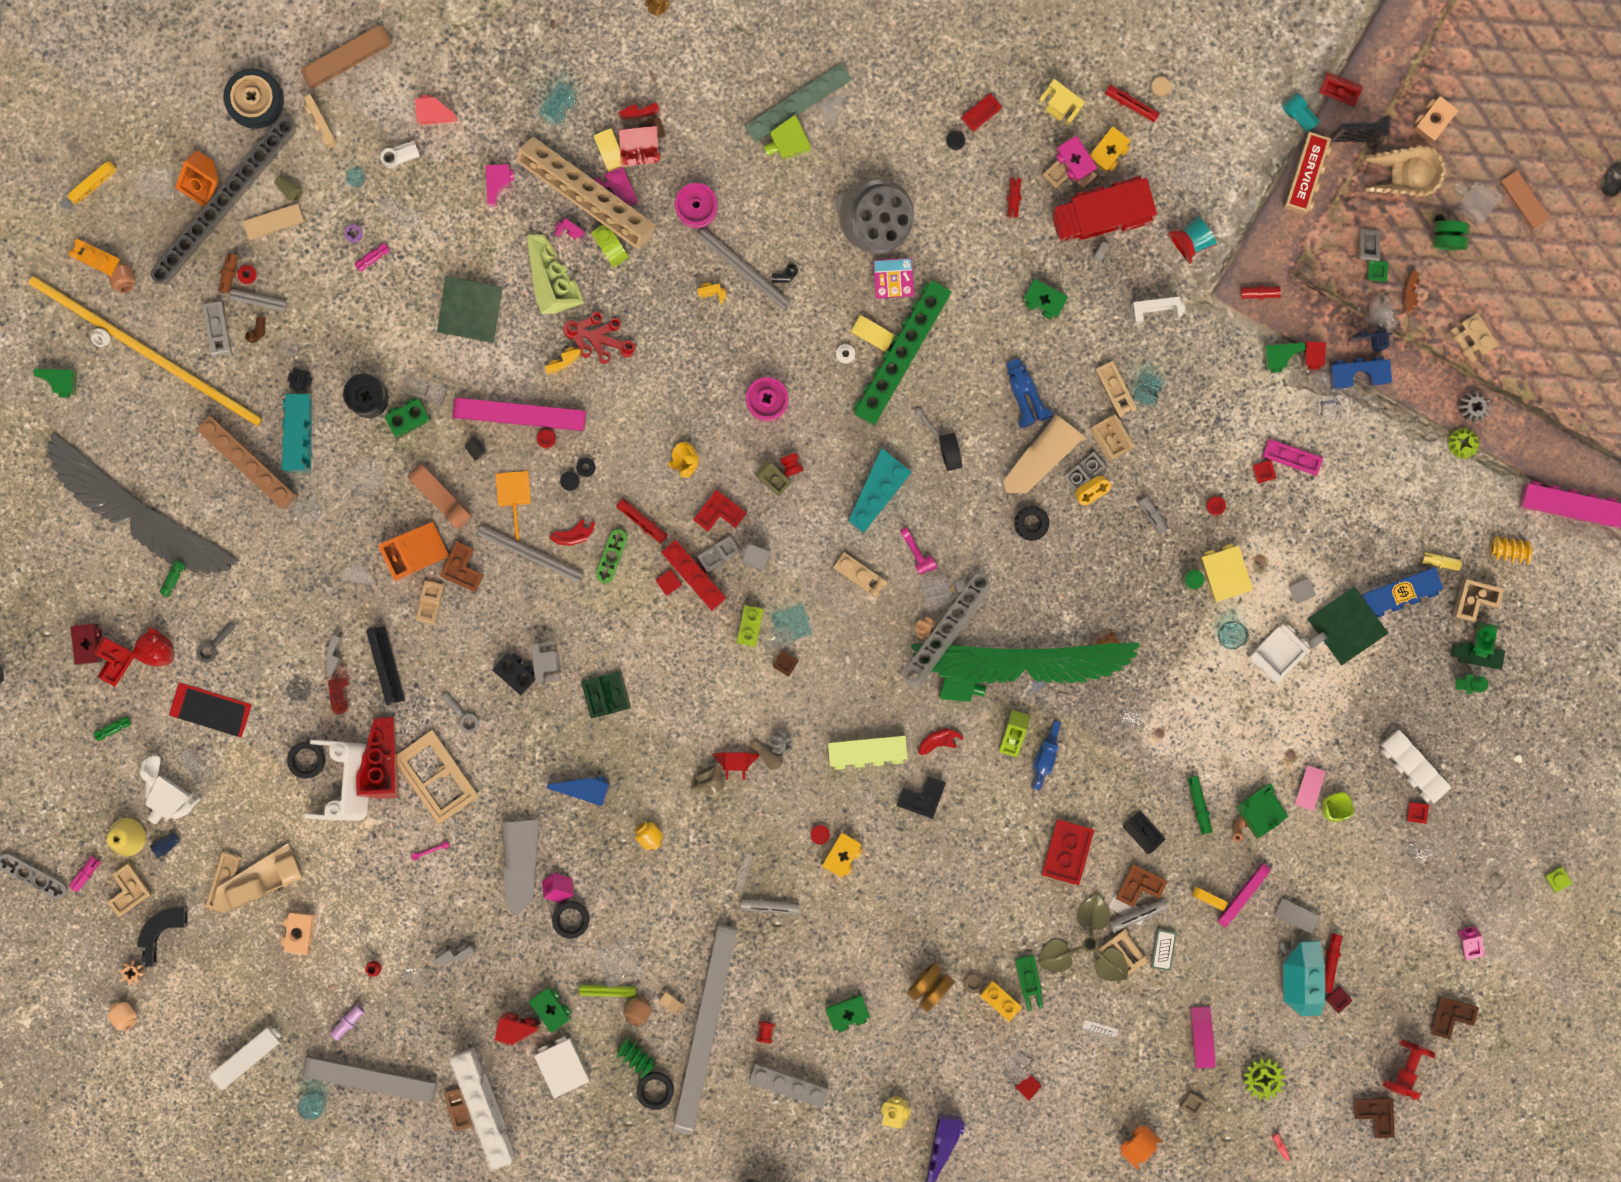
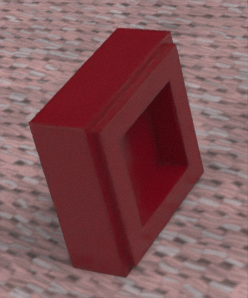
M1340 986L1335 988L1333 993H1330L1325 998L1338 1014L1352 1002V999Z

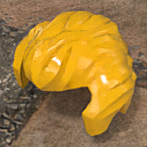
M685 441L678 443L671 454L673 461L669 460L668 465L671 469L679 470L681 477L689 478L698 467L699 456L694 446Z

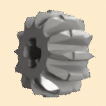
M1474 391L1472 395L1468 392L1466 393V398L1460 399L1464 405H1459L1458 409H1464L1460 416L1467 415L1466 422L1472 419L1473 424H1477L1478 420L1480 422L1485 421L1484 416H1490V413L1486 410L1492 409L1491 405H1487L1491 400L1490 398L1484 400L1485 393L1479 395L1478 391ZM1478 404L1477 408H1479V410L1473 411L1472 408L1474 407H1472V405Z

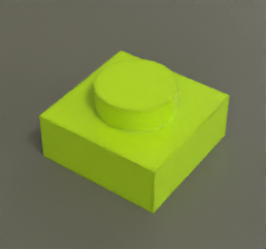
M1562 866L1544 876L1554 893L1572 884Z

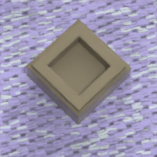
M1189 1091L1179 1107L1197 1118L1206 1101Z

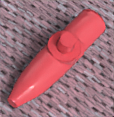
M1279 1134L1272 1135L1281 1155L1287 1161H1290L1289 1153Z

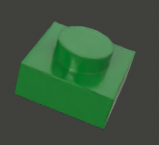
M1368 261L1367 281L1387 282L1388 262Z

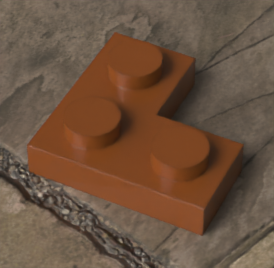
M456 541L440 577L477 592L484 575L467 567L474 549Z
M1132 864L1115 899L1134 908L1142 890L1160 899L1168 881Z

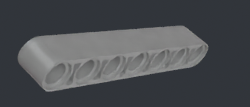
M978 573L972 577L905 669L904 676L910 687L917 688L924 682L988 594L990 585L989 579L985 574ZM979 582L985 583L983 587L976 586ZM972 597L974 601L968 603L965 602V599ZM958 612L963 613V616L960 618L954 617ZM945 628L952 629L950 633L943 632ZM934 643L941 644L937 649L931 647ZM924 658L930 659L926 664L920 663ZM911 674L919 675L916 679L909 678Z
M306 1056L302 1073L303 1077L424 1102H434L437 1087L436 1081L313 1056Z

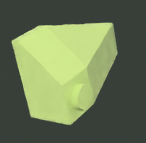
M528 235L527 240L534 292L541 314H556L584 303L575 280L571 281L566 273L567 268L565 265L561 266L556 258L557 253L545 235Z

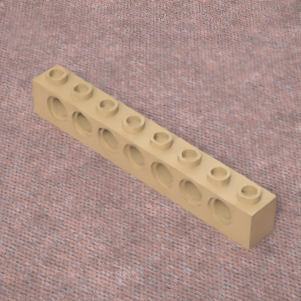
M532 137L519 148L516 162L632 246L639 249L652 237L655 228L653 222L562 158L558 153L544 145V143Z

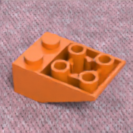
M430 522L378 545L394 581L406 578L449 557L434 522Z

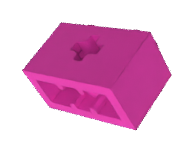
M1077 135L1057 147V154L1055 156L1058 162L1064 164L1067 168L1065 172L1071 181L1074 179L1077 183L1097 170V166ZM1072 156L1074 159H1079L1077 164L1075 162L1071 163Z

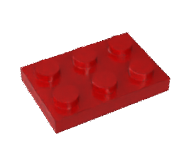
M1057 819L1041 875L1079 886L1095 830Z

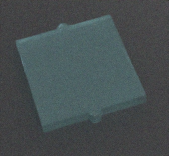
M803 604L770 614L775 627L773 630L777 633L780 645L812 634L808 622L809 617L806 616Z

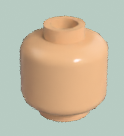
M116 1002L110 1006L108 1019L117 1030L127 1031L136 1024L137 1013L129 1003Z

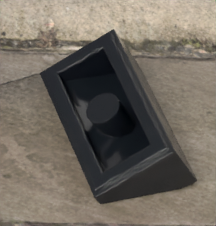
M1140 810L1123 825V828L1146 854L1155 851L1165 840L1162 834Z

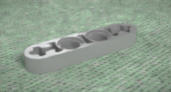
M3 854L0 856V869L51 898L61 899L67 895L68 887L59 879L13 854ZM10 858L9 862L13 865H17L14 872L12 871L14 867H5V862H3V859ZM22 866L29 869L27 877H22L19 873ZM40 875L46 878V884L43 887L36 883V879ZM50 884H51L52 886H54V887H59V886H61V889H60V890L63 891V893H59V894L56 895V894H55V893H56V890H55V889H53V888H49V890H46V889L50 886Z

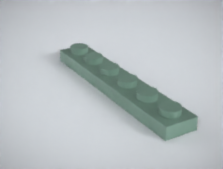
M841 63L747 124L745 129L756 144L792 116L796 115L797 117L852 81V78Z

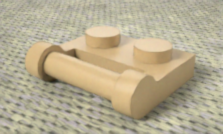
M1125 928L1098 949L1102 955L1108 948L1120 951L1126 960L1129 976L1149 959L1141 953ZM1122 939L1137 961L1132 963L1117 942Z

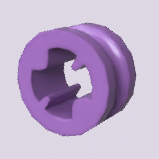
M349 225L345 229L344 235L349 242L357 243L362 239L363 232L359 226ZM355 229L356 232H359V235H356L357 238L353 239L352 236H349V232H351L350 230Z

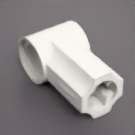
M414 141L394 148H386L380 154L382 164L389 169L420 157ZM388 154L395 156L394 161L391 163L384 160Z

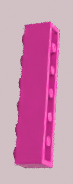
M1530 481V484L1523 486L1520 508L1621 529V503H1617L1618 499L1606 497V500L1598 499L1599 495L1587 493V496L1579 494L1580 491L1568 489V492L1561 491V487L1549 485V488L1542 487V483Z

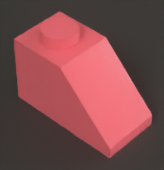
M421 95L419 99H415L416 117L419 125L458 122L456 115L435 97Z

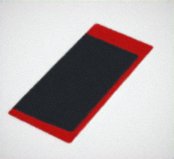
M178 683L169 716L241 738L252 705L190 685Z

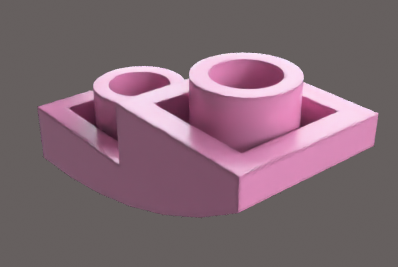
M1307 765L1295 802L1296 806L1314 811L1326 771Z

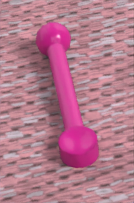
M444 841L439 846L420 853H413L411 859L415 861L419 857L436 850L447 849L449 842Z

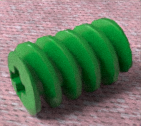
M627 1036L617 1048L616 1058L618 1059L623 1056L622 1063L624 1064L629 1061L628 1068L630 1069L635 1066L634 1073L636 1074L641 1071L640 1078L642 1079L657 1062L653 1064L654 1056L647 1059L648 1051L641 1054L642 1046L635 1049L636 1041L629 1044L630 1036Z

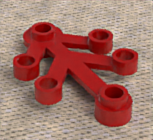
M594 312L590 318L581 322L575 320L567 321L563 326V333L567 338L574 339L582 357L589 358L593 351L590 345L585 344L582 338L584 337L589 339L599 356V362L602 364L609 363L611 354L605 351L600 343L619 349L620 354L626 358L632 357L636 350V346L632 341L626 340L622 342L604 336L606 333L620 329L621 321L618 318L611 319L609 324L593 331L585 329L593 324H601L603 316L600 312ZM612 323H617L618 326L615 327L612 325ZM587 349L589 353H585L583 350ZM605 355L608 359H603L602 356Z

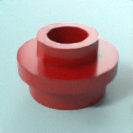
M244 265L239 268L237 277L241 283L248 285L256 280L257 272L252 266ZM246 271L250 272L248 278H244V272Z

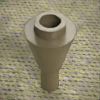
M756 740L750 745L759 753L770 771L773 769L777 770L782 765V755L773 753L772 750L766 747L764 748Z

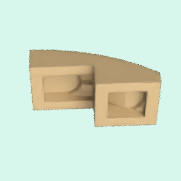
M430 581L424 582L416 621L435 625L444 588L443 584Z

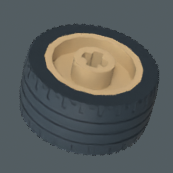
M254 68L241 70L230 78L224 88L223 100L228 114L241 126L250 129H262L273 124L282 113L284 107L283 91L279 83L263 70Z

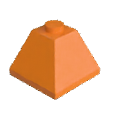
M196 150L184 161L175 186L177 190L203 207L212 199L219 181L213 160Z

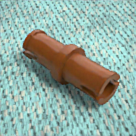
M226 253L224 267L220 271L221 279L217 291L230 294L232 280L236 276L235 267L239 256Z

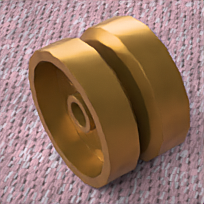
M935 962L915 979L906 993L912 1000H917L924 994L919 1002V1006L926 1012L930 1011L942 999L955 982L948 974H944L937 980L942 972V968Z

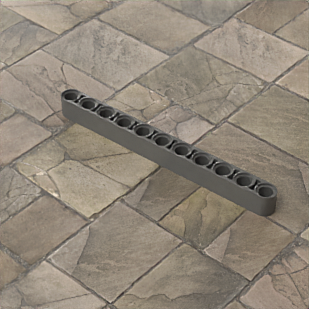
M282 117L276 121L153 267L151 277L155 282L165 285L174 278L296 132V126L289 118ZM285 123H289L290 129L283 132L281 130L282 126ZM272 138H277V145L269 146V141ZM259 153H265L263 161H257ZM252 167L253 173L250 176H245V169ZM235 182H240V188L237 191H233L232 185ZM227 197V204L220 206V199ZM214 211L216 214L215 218L207 220L208 213ZM198 226H202L203 232L200 235H195V229ZM190 241V248L183 250V243ZM172 256H177V257H178L177 263L174 264V265H171V264H170V259H171V257H172ZM164 270L166 273L165 277L158 280V272Z

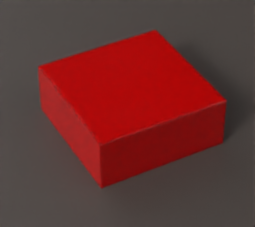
M1271 460L1252 465L1257 484L1277 478Z
M671 569L655 580L666 596L682 586Z
M1408 802L1406 821L1427 824L1429 805Z

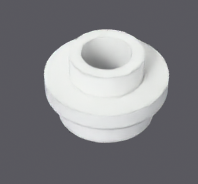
M96 328L92 332L91 340L96 346L103 347L110 343V336L106 330Z
M843 344L838 347L836 357L839 362L848 364L854 360L855 350L852 346ZM844 350L849 352L848 357L842 356Z

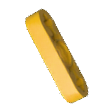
M107 161L75 187L67 197L74 205L80 203L111 177L117 168L111 161Z

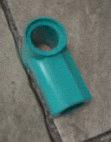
M1296 93L1282 105V109L1290 118H1294L1302 129L1308 133L1320 121L1307 107L1308 104L1305 99Z

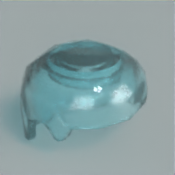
M1236 620L1226 621L1217 631L1219 643L1227 649L1236 650L1248 641L1249 633L1247 628Z

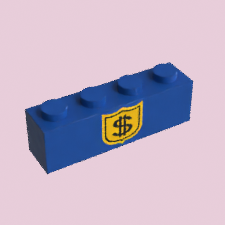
M1433 567L1361 594V596L1377 618L1384 616V611L1389 609L1394 612L1402 609L1405 603L1409 602L1410 605L1421 602V597L1426 595L1428 598L1437 596L1439 591L1444 588L1436 568Z

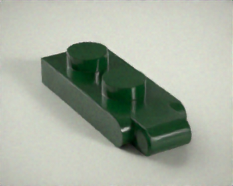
M1461 643L1460 646L1452 645L1451 657L1458 658L1457 662L1502 670L1505 651L1494 649L1493 655L1487 654L1486 658L1475 655L1474 645Z

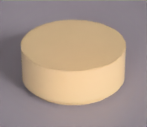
M1157 77L1151 84V91L1157 97L1166 96L1171 89L1170 81L1165 77Z

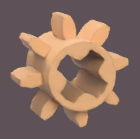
M925 617L924 620H919L915 625L916 637L926 642L937 627L938 622L928 617Z
M133 960L131 965L127 962L124 963L125 969L119 971L123 973L121 981L127 980L129 985L133 984V980L137 983L141 982L139 977L145 975L144 972H141L143 965H136V960ZM132 968L133 972H136V975L132 976V974L129 973V970H131Z

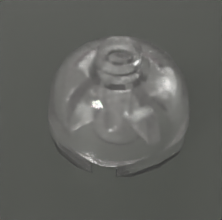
M1384 292L1370 300L1366 309L1368 316L1365 317L1370 327L1374 326L1377 330H1387V332H1390L1401 326L1399 317L1396 319L1394 317L1396 316V310L1386 294L1384 295Z

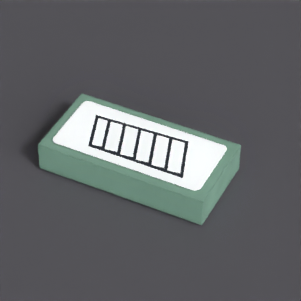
M1157 929L1151 968L1171 971L1177 932Z

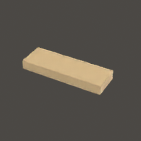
M297 203L245 220L243 223L248 239L253 240L305 223L300 206Z
M222 851L205 908L218 911L212 907L217 887L236 876L241 856Z

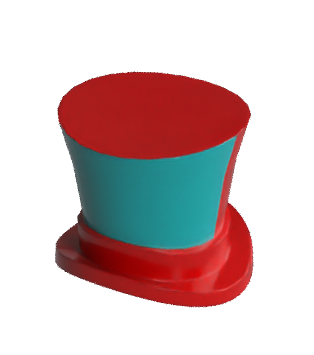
M1198 215L1182 231L1172 230L1168 232L1169 238L1189 264L1192 263V257L1196 253L1217 246L1214 235Z

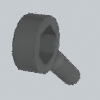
M229 622L216 636L212 644H201L196 653L198 659L206 663L215 660L217 656L215 647L231 633L235 626ZM204 647H210L213 653L209 659H204L201 654Z

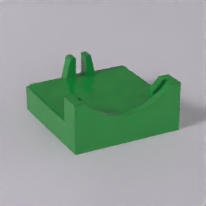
M1271 783L1264 785L1235 806L1256 839L1276 828V826L1289 817L1273 794L1275 789Z

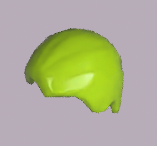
M1338 792L1325 797L1321 804V811L1327 820L1341 822L1353 816L1354 807L1347 793Z

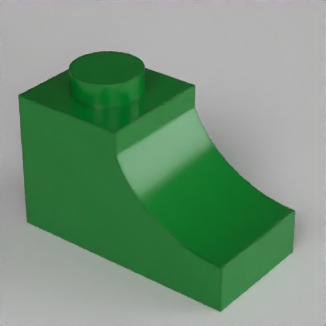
M1305 343L1265 346L1263 348L1265 371L1271 370V374L1282 373V369L1287 368V363L1294 354L1305 351Z
M34 369V377L46 380L52 387V393L58 394V398H70V395H76V371Z

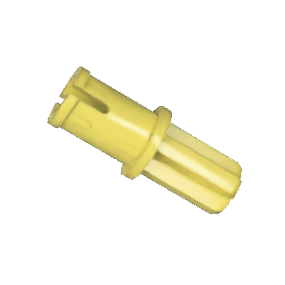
M1425 551L1422 558L1424 559L1422 564L1437 566L1439 569L1447 568L1460 571L1462 566L1461 560L1445 557V554L1437 555Z

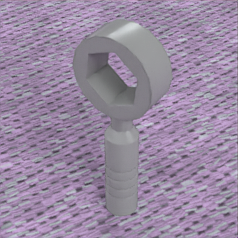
M445 693L441 698L455 714L461 717L460 728L466 733L477 731L480 725L478 717L473 714L465 715L459 705L448 693ZM471 717L476 721L475 728L468 730L464 727L465 719Z

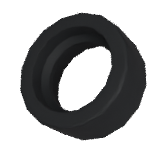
M955 433L939 436L946 470L952 471L962 468V458Z
M311 742L298 743L288 752L287 765L291 773L296 777L303 779L312 778L323 770L326 761L325 754L317 744H310ZM302 749H310L317 755V765L311 771H301L295 764L296 754Z
M574 901L564 902L558 906L552 918L553 928L557 934L567 939L578 938L584 934L590 921L587 909L579 902ZM572 908L579 911L582 915V925L576 931L570 932L562 928L559 919L563 911Z
M661 1072L648 1073L640 1080L637 1086L639 1102L650 1110L665 1108L671 1102L674 1094V1086L671 1079ZM651 1080H660L667 1088V1094L660 1102H651L644 1095V1087Z

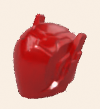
M148 627L149 631L143 633L137 639L134 650L129 651L130 656L149 666L162 667L170 665L174 661L175 656L170 640L156 629Z

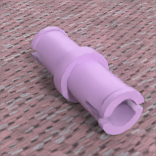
M356 1004L346 1016L340 1018L341 1021L330 1031L331 1036L339 1041L349 1029L355 1026L354 1023L365 1013V1010Z

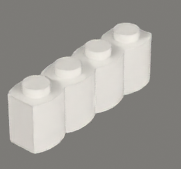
M1400 730L1393 732L1380 744L1382 748L1380 752L1387 759L1391 758L1395 762L1393 766L1400 774L1403 772L1408 777L1406 779L1413 788L1417 787L1421 791L1419 795L1425 802L1435 803L1451 789L1450 785Z

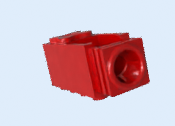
M1141 176L1113 183L1107 189H1104V186L1077 193L1070 203L1056 206L1052 210L1054 227L1061 243L1079 238V241L1117 230L1126 232L1152 224L1151 222L1158 215L1147 177L1141 178Z

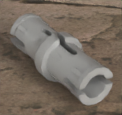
M1149 496L1138 502L1147 516V521L1150 520L1158 535L1169 529L1160 515L1161 512L1155 508Z

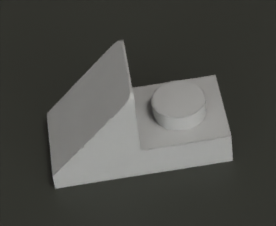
M1360 229L1359 249L1356 259L1380 260L1379 231Z

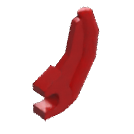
M581 519L570 531H555L553 534H550L549 539L558 545L565 546L586 542L594 531L595 522H591V526L585 528V520Z
M947 728L930 733L921 742L918 753L920 755H927L938 746L956 748L957 745L953 743V738L958 737L960 740H963L964 737L956 731Z

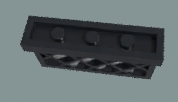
M1382 116L1375 123H1342L1329 136L1330 142L1368 143V149H1376L1390 136V116Z
M386 626L367 628L366 632L386 706L406 701Z

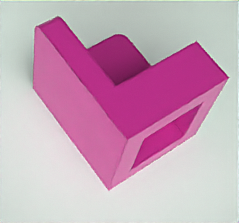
M552 873L542 881L543 898L562 904L574 895L573 882L569 877Z

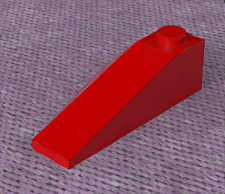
M394 717L374 718L368 743L362 756V762L356 774V796L376 799L399 798Z

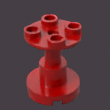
M1401 1039L1398 1044L1411 1050L1404 1069L1399 1068L1395 1081L1384 1079L1382 1086L1419 1101L1422 1093L1413 1089L1418 1077L1415 1071L1422 1055L1436 1059V1052Z

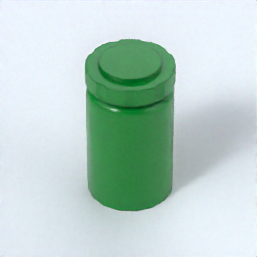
M1198 570L1185 572L1181 578L1182 585L1188 590L1202 587L1205 581L1203 573Z

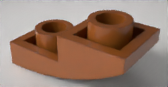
M1413 270L1408 274L1403 290L1402 308L1405 314L1411 310L1414 311L1419 302L1416 300L1418 294L1413 292L1412 289L1416 290L1420 282L1417 279L1420 273Z

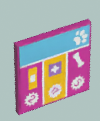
M912 258L873 260L876 299L914 297Z

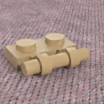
M1478 313L1461 323L1464 331L1460 332L1457 326L1450 330L1454 336L1453 340L1455 343L1458 342L1463 350V355L1471 363L1477 359L1474 354L1476 350L1483 356L1499 345ZM1467 335L1473 343L1471 347L1464 339Z

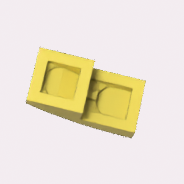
M610 128L593 135L608 172L620 168V148L612 129Z
M861 315L858 316L850 330L851 333L883 352L887 351L895 337L894 334Z

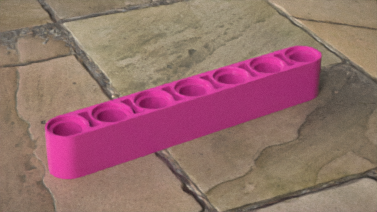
M454 398L452 418L585 431L586 411Z

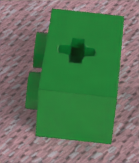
M1034 278L1022 301L1025 302V307L1033 311L1038 309L1042 312V316L1052 320V318L1056 319L1068 296ZM1046 296L1049 303L1042 305V300L1039 297L1043 299Z
M549 986L530 999L529 1003L549 1032L552 1033L571 1019L570 1014L572 1012L566 1004H561L559 1001L561 997L556 989H551ZM548 1004L556 1006L555 1013L553 1011L548 1012Z
M862 994L825 1007L833 1031L838 1030V1033L848 1030L849 1025L854 1023L857 1026L868 1022L867 1019L870 1018ZM845 1010H849V1012H854L853 1014H851L850 1019H848L847 1016L843 1017V1015L845 1014Z

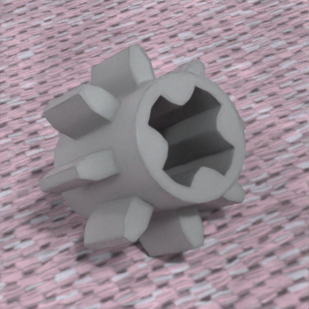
M779 730L777 734H773L769 741L770 747L773 748L772 752L780 755L790 752L793 748V740L790 738L791 734Z

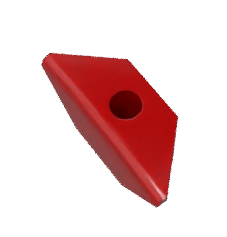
M721 752L713 753V757L725 770V780H728V770L742 771V780H745V771H748V767L759 757V754Z

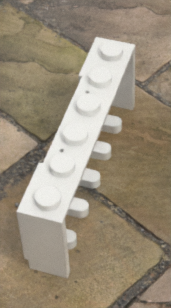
M472 1047L459 1052L450 1059L491 1170H495L512 1163L516 1156L506 1130H504L506 1125L488 1078L483 1072L475 1048Z

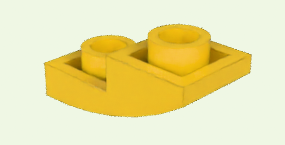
M576 347L565 349V353L561 354L562 362L557 359L548 362V365L544 366L546 374L548 376L555 374L573 364L581 356L580 349H576Z

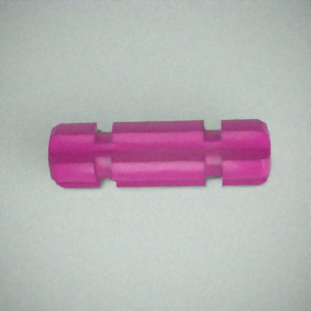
M385 243L380 244L378 249H373L362 260L359 259L355 262V267L358 271L362 272L367 268L366 266L372 265L382 258V255L389 253L388 246Z

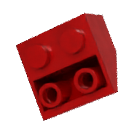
M503 1013L499 1018L494 1041L514 1045L535 1033L540 1028L541 1023H538L537 1019L532 1017H526V1019L519 1018L517 1013Z

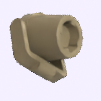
M717 764L712 765L694 774L690 788L695 793L705 790L708 796L721 791L725 787L720 775L721 767L717 766Z

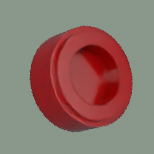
M543 429L537 434L536 440L540 447L549 449L555 445L556 435L549 429Z
M1214 496L1207 501L1206 509L1213 516L1221 515L1226 509V502L1223 498Z
M817 825L811 830V839L815 844L823 845L830 838L828 828L823 825Z

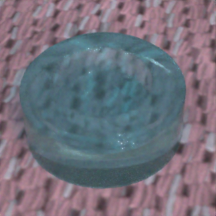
M351 168L345 177L346 182L353 188L363 186L366 180L364 172L359 168Z

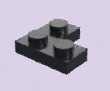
M927 776L921 794L902 788L896 806L933 819L946 782Z

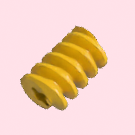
M1495 536L1490 545L1489 558L1491 559L1492 555L1495 554L1496 560H1499L1502 555L1504 562L1510 557L1511 563H1514L1515 559L1518 558L1519 564H1522L1523 560L1526 559V565H1529L1532 559L1533 548L1528 540L1523 543L1522 539L1515 541L1514 538H1510L1508 541L1507 537H1502L1500 540L1499 536Z

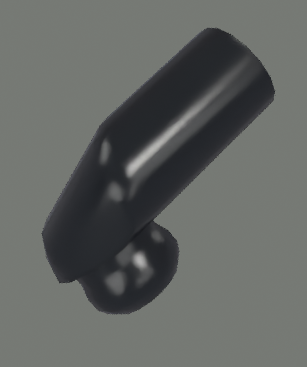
M790 263L783 273H772V283H790L798 274L797 265Z

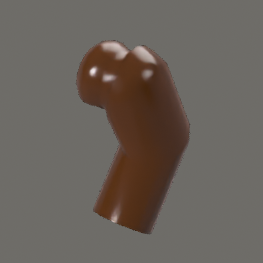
M256 317V328L245 334L246 341L256 343L264 337L266 329L265 317Z

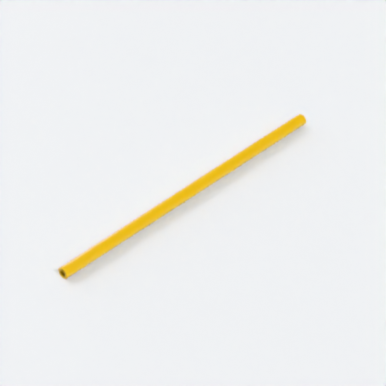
M32 276L29 280V284L98 328L106 330L114 338L257 427L262 422V418L37 277Z

